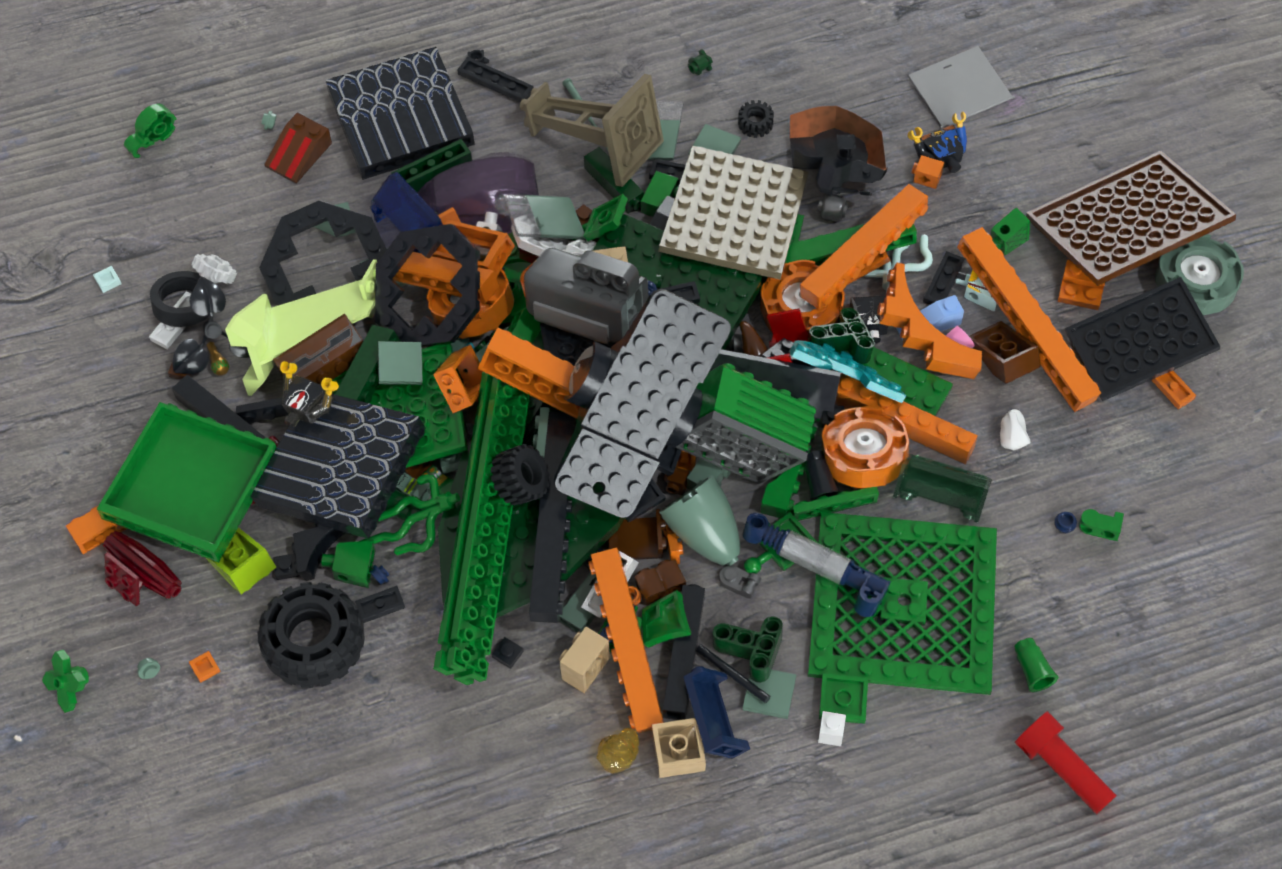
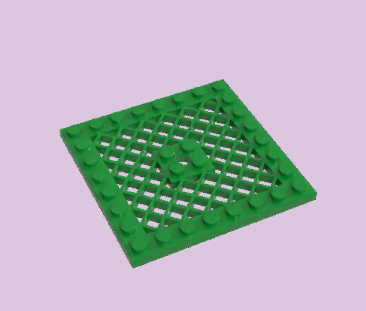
M821 512L819 544L839 554L841 549L847 558L854 560L856 565L868 570L866 567L873 562L879 568L874 574L880 576L883 573L886 576L883 578L891 581L876 613L871 617H864L865 619L857 624L851 617L856 613L855 609L852 608L846 612L841 605L848 600L854 606L856 600L853 596L859 591L853 588L848 592L838 583L836 584V582L834 583V581L832 582V580L830 581V579L828 580V578L826 579V577L824 578V576L822 577L816 573L808 677L822 678V674L826 673L868 678V683L991 695L997 528ZM859 539H864L867 541L862 543ZM850 541H853L858 546L852 552L845 546ZM881 541H886L889 543L884 545ZM872 543H875L880 548L875 554L867 548ZM903 543H907V544H911V545H910L909 547H906ZM894 545H897L902 550L897 556L889 550ZM926 545L934 547L929 550ZM916 547H919L924 552L919 558L911 552ZM939 549L947 555L941 560L933 554ZM961 551L969 557L963 563L956 557ZM860 552H863L868 557L863 563L855 557ZM883 554L890 559L885 565L878 560ZM905 556L913 562L907 567L900 561ZM927 558L935 564L930 569L922 563ZM949 560L957 566L952 571L944 565ZM971 562H973L972 572L966 567ZM894 564L901 570L896 576L888 570ZM916 566L923 572L918 578L910 572ZM937 569H940L946 575L941 580H938L932 574ZM960 571L968 577L962 583L955 576ZM903 576H906L909 580H907V579H901V578H902ZM927 577H928L929 580L934 584V585L931 586L929 589H928V581H923V580L926 579ZM949 579L956 586L951 591L943 585ZM972 582V590L970 592L965 586ZM936 589H939L945 595L939 601L931 594ZM837 590H839L843 594V597L840 598L838 601ZM959 591L967 597L961 603L954 596ZM905 597L909 599L910 604L903 606L899 604L898 599ZM927 599L933 604V605H932L930 608H928V609H927ZM947 600H950L955 606L950 612L942 605ZM970 602L971 613L965 608V606ZM936 609L944 615L938 621L931 615ZM836 610L842 615L837 621H835ZM958 611L966 617L961 623L953 617ZM879 613H881L880 620L889 619L881 626L874 620ZM926 619L932 624L927 630L922 627L925 626ZM947 620L955 627L949 632L941 626ZM845 621L853 627L846 633L839 626ZM897 622H900L901 624H908V625H906L904 628H902ZM867 623H870L875 629L869 635L862 629ZM891 623L898 631L892 637L884 631ZM968 623H970V633L964 628ZM913 627L920 633L914 640L907 633ZM935 629L943 636L937 642L929 635ZM834 631H836L841 636L835 642ZM958 631L966 638L960 644L952 637ZM856 632L863 638L858 644H855L850 638ZM878 634L886 641L880 646L872 640ZM901 636L909 643L902 649L895 642ZM924 638L931 645L925 651L917 644ZM844 641L851 647L845 654L838 648ZM945 641H948L954 647L948 653L940 646ZM867 643L874 650L868 656L860 649ZM968 643L969 654L963 649V647L966 646ZM889 645L897 652L891 658L883 652ZM912 647L919 654L914 660L906 654ZM934 650L942 656L937 662H934L929 657V654ZM855 652H856V654L859 656V657H850V656H851L852 654H854ZM957 652L965 659L959 665L951 658ZM879 655L883 660L873 658ZM901 657L905 662L896 660ZM922 659H924L928 664H922L919 662ZM946 661L950 666H943L942 664Z

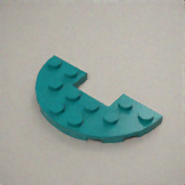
M801 340L795 341L789 352L792 357L812 366L827 370L832 368L860 380L865 388L900 403H903L906 397L901 391L902 387L892 381L889 382L873 368L857 363L852 359L853 356L847 352L842 351L838 353L835 351V348L824 343L821 346Z

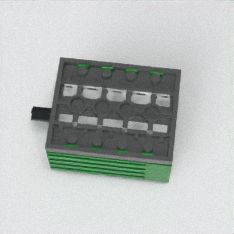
M722 364L708 372L703 384L698 383L696 388L702 391V406L698 419L688 437L676 448L760 484L806 461L810 450L808 444L811 439L810 434L813 429L812 424L814 423L816 408L809 405V400L805 398L796 399L792 397L791 392L788 390L772 388L773 384L771 382H759L754 379V375L751 373H740L735 370L734 365Z

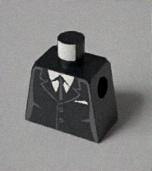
M886 296L851 297L849 307L857 310L875 344L881 341L880 335L887 334L888 330L887 325L879 324L880 315H877L879 303H883Z

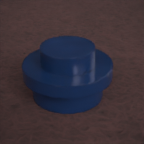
M1062 512L1056 516L1054 524L1060 532L1070 533L1075 530L1077 520L1072 513Z
M376 565L372 566L373 569L370 573L380 585L384 582L388 583L387 577L389 573L382 565L379 567Z

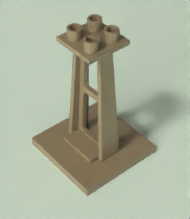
M644 74L616 104L551 97L548 82H544L539 88H533L531 96L528 99H522L520 102V109L525 111L526 114L524 126L529 127L532 137H535L543 127L607 147L617 186L623 187L664 142L652 77L648 74ZM554 109L580 114L581 116L576 121L554 117ZM589 117L602 119L603 128L583 123Z

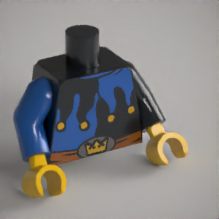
M961 112V121L957 119L956 113L953 114L952 121L957 124V127L951 125L922 136L923 132L920 127L915 128L916 136L912 130L909 131L908 138L914 140L915 143L913 145L919 159L921 155L944 162L943 168L948 167L951 173L959 171L961 169L959 162L962 161L967 144L966 129L962 123L966 119V114Z

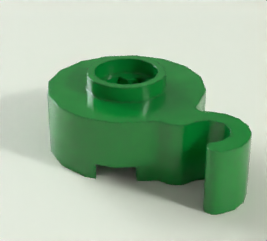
M160 103L145 108L136 119V132L125 140L124 147L134 158H139L140 154L137 150L140 147L147 148L150 145H155L154 142L158 140L163 142L171 136L176 128L173 125L174 121L177 120L175 115L165 105Z

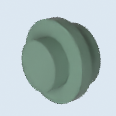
M269 110L268 114L264 113L261 124L265 125L264 129L266 130L268 128L273 129L277 114H274L271 110Z
M145 658L137 666V673L142 679H151L160 671L159 663L153 658Z

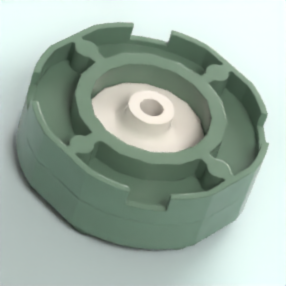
M1208 234L1162 255L1155 271L1157 287L1182 277L1203 316L1226 309L1235 299L1244 276V268L1235 249L1225 241L1222 244L1210 239L1212 235Z

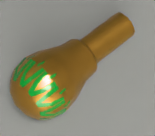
M214 342L207 343L206 346L211 355L212 372L218 376L227 374L230 368L229 362L218 352Z

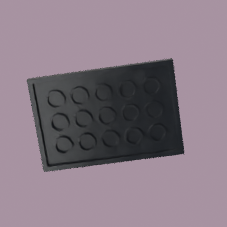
M1182 277L1065 328V332L1083 366L1086 368L1088 375L1097 383L1101 391L1099 396L1102 401L1216 352L1221 347Z

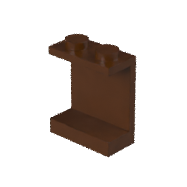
M656 509V517L636 518L629 523L624 519L618 531L609 538V549L617 547L620 552L634 560L663 558V550H667L666 537H662V530H665L666 523L659 513L660 509Z

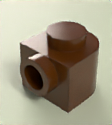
M676 467L672 475L668 476L665 474L664 481L667 482L666 491L670 494L683 495L687 488V477L690 471Z

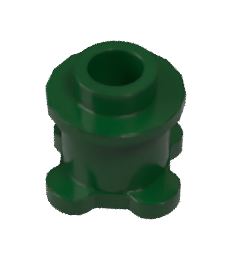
M703 49L698 51V56L695 58L691 57L688 60V68L693 74L700 75L705 69L707 71L712 70V58Z

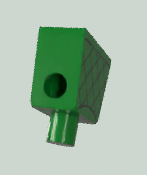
M1016 207L991 229L992 241L1004 255H1007L1029 240L1030 220Z

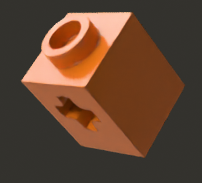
M921 155L919 162H915L913 165L912 174H915L913 182L936 189L943 172L944 162Z

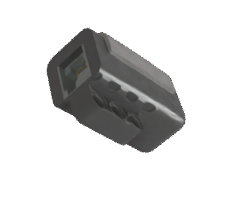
M548 248L522 272L520 277L527 311L534 316L537 322L608 346L616 344L623 339L649 297L648 279L640 276L638 269L633 264L589 250L585 251L580 257L556 248Z

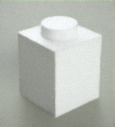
M823 711L818 743L841 746L846 715Z

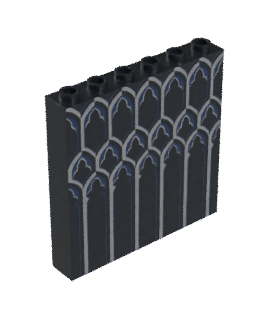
M437 47L325 80L329 96L362 180L402 168L460 139L464 141L467 147L475 145L473 131Z
M322 392L304 411L297 410L250 497L260 508L369 539L377 527L381 514L386 510L387 502L395 492L401 475L405 473L406 465L414 455L419 440L424 436L426 427L419 416L334 394L330 397L328 407H323L326 393Z

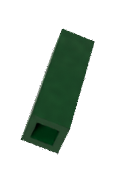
M600 147L584 156V169L612 198L621 194L628 198L625 206V211L628 214L641 207L644 191L631 178L623 187L617 186L610 157Z

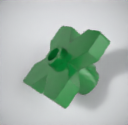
M63 649L55 651L51 659L53 670L45 672L42 682L49 691L57 690L58 704L66 713L74 710L77 704L75 693L84 689L89 681V675L84 667H71L70 657Z

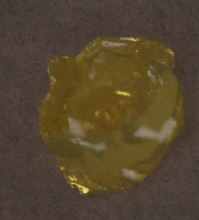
M624 728L619 734L609 735L600 741L597 760L604 770L609 773H618L631 767L639 752V738L636 731L631 728Z

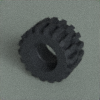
M522 444L502 451L495 456L496 459L492 461L491 480L494 482L495 491H498V495L500 498H504L506 503H511L514 506L539 499L543 497V494H546V487H549L550 483L548 481L550 473L547 470L549 468L545 464L543 455L541 456L537 449L534 450L533 446Z

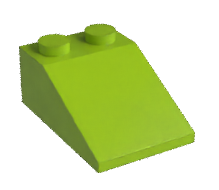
M239 527L220 562L207 559L241 595L245 591L250 590L254 584L263 577L268 576L276 568L266 549Z

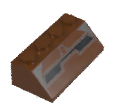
M344 313L274 358L273 361L285 382L286 374L280 370V365L284 361L297 365V371L292 374V383L295 377L298 376L321 386L324 378H331L333 380L349 369L363 343V339Z

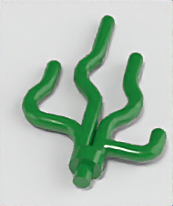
M431 474L422 475L417 478V483L419 485L430 484L431 499L422 501L414 496L404 497L394 507L385 510L378 522L399 514L408 505H413L418 509H422V511L407 517L401 528L395 533L381 532L370 536L369 539L365 538L360 541H373L374 544L382 541L396 542L405 537L414 523L426 519L427 537L423 543H406L394 549V554L397 556L407 552H425L431 548L435 541L436 517L444 511L455 508V503L461 500L458 493L452 495L450 492L440 495L437 478Z

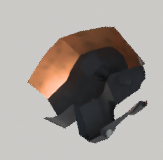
M820 106L790 115V144L793 169H819L816 177V187L820 192L827 195L835 196L840 193L859 192L860 195L872 196V193L868 190L841 188V186L848 181L874 183L885 176L888 167L886 168L882 131L855 113L839 106Z

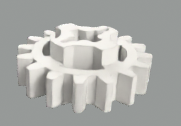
M197 254L191 264L199 272L200 276L213 283L223 282L225 284H232L237 275L236 270L229 266L228 261H224L213 254L211 256Z

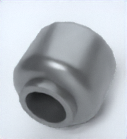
M826 194L824 199L820 198L818 210L821 211L822 218L838 222L841 218H845L848 203L843 196H830Z

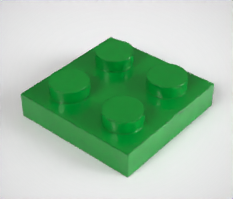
M823 673L819 719H822V713L825 711L846 715L845 722L865 724L868 678Z

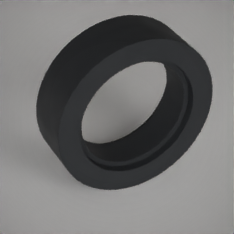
M177 271L159 278L150 290V300L154 316L160 322L174 327L192 326L207 319L210 314L200 316L190 306L176 308L163 303L164 298L173 292L180 290L193 291L199 278L205 277L192 271Z

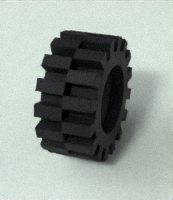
M751 100V104L746 102L745 106H741L738 114V125L744 135L747 133V136L751 137L753 134L754 138H757L760 134V137H764V132L769 134V130H772L774 112L770 105L767 107L766 102L761 104L760 100H758V103ZM752 116H759L763 118V120L760 122H753L748 118Z

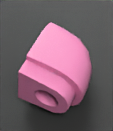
M958 325L946 335L961 345L969 348L974 347L971 338Z

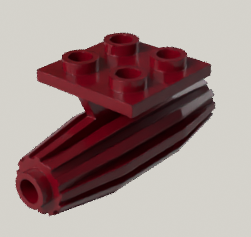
M114 531L106 537L103 545L107 551L104 554L105 582L108 587L118 591L124 600L130 601L137 607L140 604L139 592L142 586L168 599L176 597L181 592V580L164 561L140 542L119 531Z

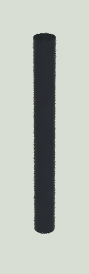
M702 644L698 646L697 653L764 703L770 700V695Z

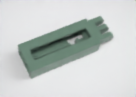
M591 572L564 606L563 615L558 616L559 622L577 633L579 631L582 632L585 627H588L596 617L594 614L581 608L597 580L596 574L592 575Z

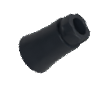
M817 450L808 453L807 459L804 462V468L809 485L810 501H814L821 496L831 497L840 493L823 451Z

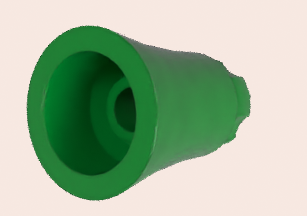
M1033 638L1020 640L1014 645L1029 691L1039 692L1057 682L1058 675L1051 668Z

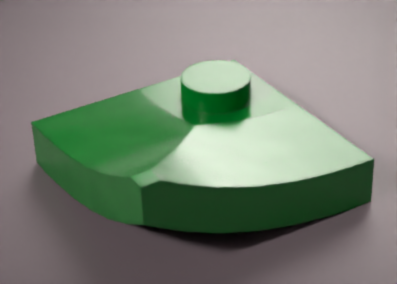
M678 590L642 609L643 643L645 646L650 648L670 639L691 635L684 610L683 595Z

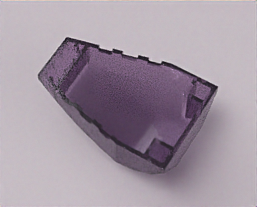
M509 152L490 153L438 174L425 183L417 192L421 228L437 226L435 216L453 207L461 223L476 226L478 221L484 222L486 212L497 213L496 224L501 227L503 233H511L513 221L526 216L522 215L519 209L522 195H539L533 161L523 155Z

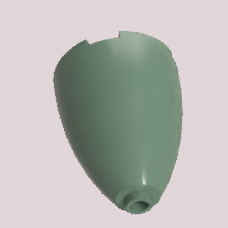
M713 476L701 481L659 512L670 529L698 554L722 566L725 564L731 566L739 560L737 556L740 554V539L736 520L724 491Z

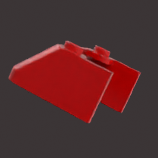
M800 308L767 314V319L773 332L772 340L769 342L770 348L783 338L793 343L798 340L807 341L809 333ZM790 353L768 357L769 359L793 363Z

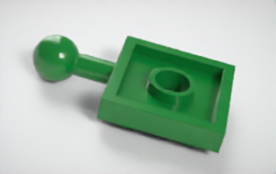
M621 194L594 208L589 222L581 225L584 231L583 237L589 242L595 238L602 237L609 231L616 230L621 224L620 220L626 210L625 206L628 198Z
M791 512L773 524L775 529L777 527L780 528V531L782 529H790L817 542ZM762 541L759 544L765 552L757 558H748L744 562V569L748 573L757 574L760 572L762 564L771 558L783 571L795 563L776 554L773 546L771 548L768 547V543L763 545Z

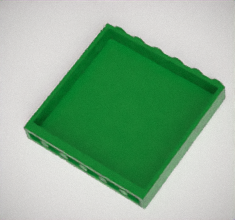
M159 402L97 507V511L103 520L219 563L253 502L250 496L277 448L276 444L269 438L262 439L249 431L242 432L232 425L217 423L210 417L203 418L193 411L181 410L174 404L168 403L167 405Z

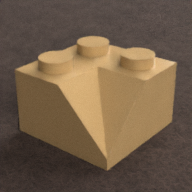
M585 627L582 632L579 631L572 641L573 645L569 650L565 649L559 658L562 680L583 693L586 692L610 659L609 640L588 627Z
M695 718L652 724V737L659 778L705 771L706 760L703 743Z

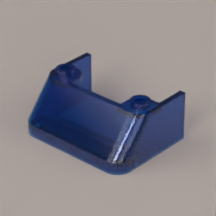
M394 172L387 177L371 200L370 209L376 223L387 217L400 232L443 225L435 211L398 172ZM417 248L413 251L416 253H421Z

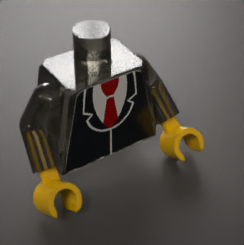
M282 362L280 370L286 374L283 377L282 406L288 413L284 420L285 424L295 428L300 420L310 424L314 423L318 418L330 411L331 404L335 400L332 391L338 389V383L332 381L331 378H324L320 385L298 375L293 377L292 374L297 371V365L295 363Z

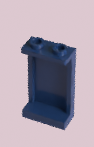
M703 666L693 668L691 673L683 676L705 753L733 759L750 750L747 740L734 738L719 688V683L728 679L727 674L707 669Z

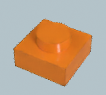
M209 651L189 661L200 683L221 672Z

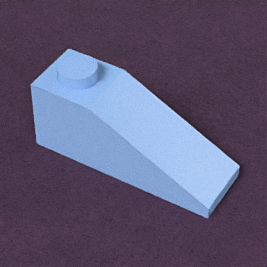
M956 295L938 300L920 310L924 317L940 332L961 325L964 310ZM896 327V329H897V331H898V333H899V335H900L902 328H897V327Z

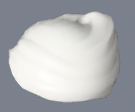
M1016 409L1008 411L1001 420L1000 443L1006 449L1017 450L1031 443L1026 432L1024 416Z

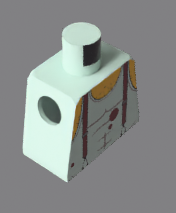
M972 270L971 275L959 271L956 284L966 286L964 297L991 311H995L996 301L974 270Z

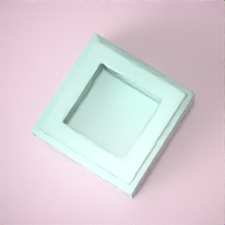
M112 266L93 274L103 293L122 284Z

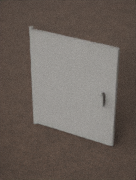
M979 46L908 75L940 124V129L955 124L952 121V116L955 113L957 119L961 121V112H964L966 118H969L1015 98L1014 95L1010 94Z

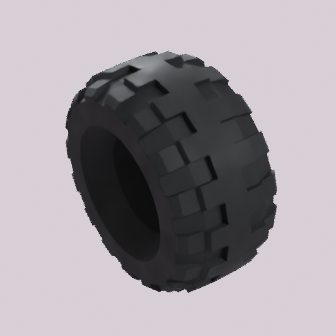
M305 582L300 583L301 586L292 589V586L284 589L282 595L279 597L275 596L267 604L268 609L262 613L259 620L260 626L259 631H257L258 643L267 666L275 676H279L290 685L298 684L301 688H313L314 685L319 684L323 687L332 684L331 681L336 678L341 679L349 673L348 669L351 666L356 665L360 658V651L364 647V625L354 601L341 589H334L330 584L319 582L318 585ZM319 618L331 624L330 632L326 638L316 645L298 646L290 641L294 628L307 619Z

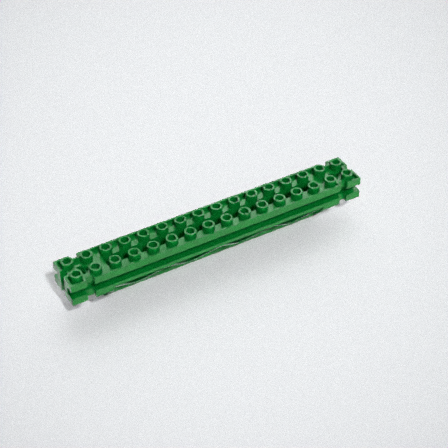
M482 372L449 581L438 637V644L442 646L441 650L436 652L433 667L434 670L446 676L454 674V679L465 685L473 684L474 679L479 682L486 681L489 663L485 657L491 653L513 505L506 503L504 498H500L498 491L494 489V482L491 480L492 461L502 451L522 445L530 397L529 394L485 372Z

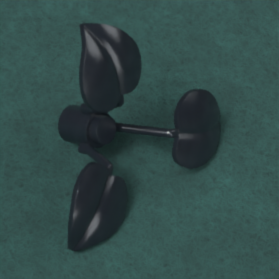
M199 278L189 300L190 307L196 314L200 316L210 314L208 321L203 324V332L205 334L200 345H198L196 340L190 338L182 341L177 346L172 360L175 373L196 374L203 371L209 361L208 353L202 349L207 338L215 339L220 335L228 338L227 333L222 331L221 326L213 320L214 313H219L225 308V295L215 283L208 279ZM229 344V350L235 356L240 358L250 357L247 347L231 346Z

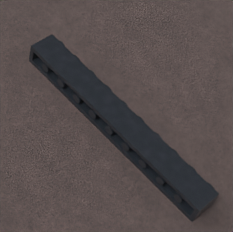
M549 412L544 461L549 468L547 470L550 473V478H548L550 483L549 487H546V494H543V497L540 498L529 607L530 622L558 623V616L563 615V601H560V594H565V580H562V573L567 572V560H564V553L569 551V539H566V532L570 533L571 519H567L568 512L572 513L573 499H569L568 495L557 490L554 485V476L577 424L576 418L565 412Z

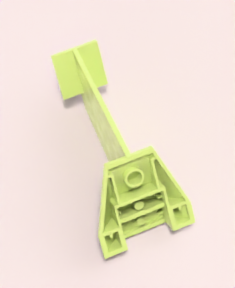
M377 260L371 262L362 280L272 308L267 294H262L232 317L225 329L230 345L247 347L252 361L251 366L242 379L248 396H252L265 382L273 369L274 358L344 313L352 324L366 317L372 318L374 316Z

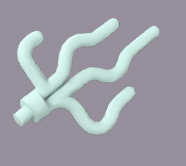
M923 234L920 237V252L925 259L924 262L905 264V272L924 271L931 266L933 258L932 253L928 249L927 235ZM910 245L894 249L892 266L890 261L883 265V270L875 269L864 277L883 278L882 287L887 293L890 282H887L888 272L894 268L897 262L900 263L901 253Z

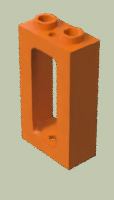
M447 220L444 225H454L474 246L490 249L484 261H478V267L494 271L497 278L515 247L509 235L495 230ZM442 244L432 255L433 257L458 262Z
M471 345L452 352L433 374L452 413L472 406L479 397L483 371L478 369L480 362ZM456 368L458 369V371H459V373H460V375H461V377H462V379H463L464 385H463V383H462V381H461V379H460V377H459V375H458V373H457V371H456Z

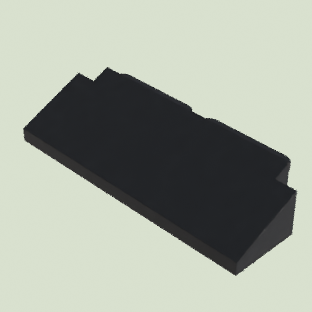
M722 349L710 369L712 371L722 364H732L735 366L736 371L751 373L754 375V379L759 382H771L774 389L788 390L791 392V396L796 399L805 398L809 400V405L816 408L814 420L821 419L823 410L834 411L841 372Z

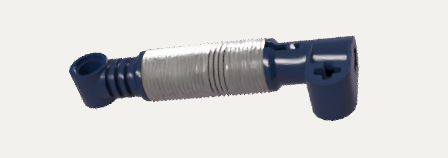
M751 513L747 517L742 533L743 538L747 542L758 544L763 541V545L768 543V547L771 548L773 546L776 554L818 573V575L820 574V576H824V578L826 577V579L828 578V580L830 579V581L832 580V582L834 581L838 585H848L858 590L859 594L854 604L855 611L863 617H871L876 613L891 581L856 565L854 560L832 551L830 548H825V546L795 531L793 532V530L782 529L780 531L779 527L775 529V525L772 524L770 526L768 519L763 514Z

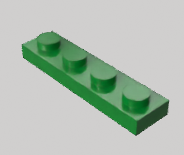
M876 486L852 492L842 491L831 497L821 496L810 502L800 501L792 506V514L798 521L821 516V512L835 513L877 503L879 491Z

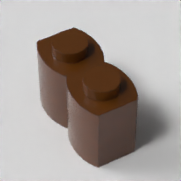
M664 560L656 568H644L635 576V583L646 605L652 604L676 590L681 592L683 585H686V580L676 560Z

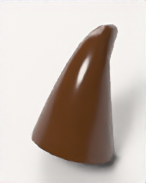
M741 321L739 326L742 333V353L762 357V354L768 351V348L755 329L748 322Z

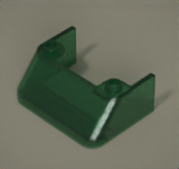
M908 454V458L902 464L893 497L897 498L899 496L905 500H912V498H917L918 496L958 508L963 513V517L979 523L992 479L922 456Z

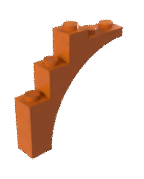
M897 262L894 268L888 272L887 282H890L886 298L883 303H879L877 315H880L879 324L902 328L900 337L903 338V347L925 351L924 361H926V370L975 379L981 371L982 351L955 342L937 330L924 317L909 292L905 277V264Z

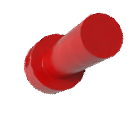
M1047 711L1028 727L1014 743L1031 760L1039 754L1097 815L1117 795L1059 736L1064 727Z

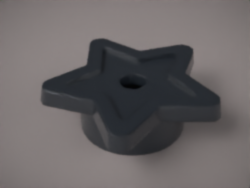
M484 50L467 52L468 57L474 60L479 59L477 61L483 64H487L490 61L484 57Z

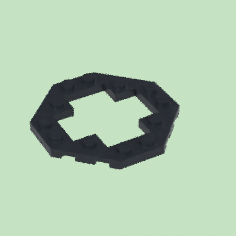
M316 201L281 217L259 267L275 304L279 306L316 294L313 285L293 293L280 262L298 254L291 239L292 236L326 221L329 222L335 237L355 229L369 260L350 269L356 281L362 280L373 260L378 262L387 250L372 217L322 201Z
M452 224L400 232L376 263L375 322L380 327L394 330L401 342H421V347L434 346L441 343H455L480 310V301H478V289H480L478 260H480V251ZM440 244H442L462 265L450 281L462 296L439 326L430 317L424 315L417 326L412 329L392 308L404 293V290L394 281L393 277L416 248L425 257L430 259Z

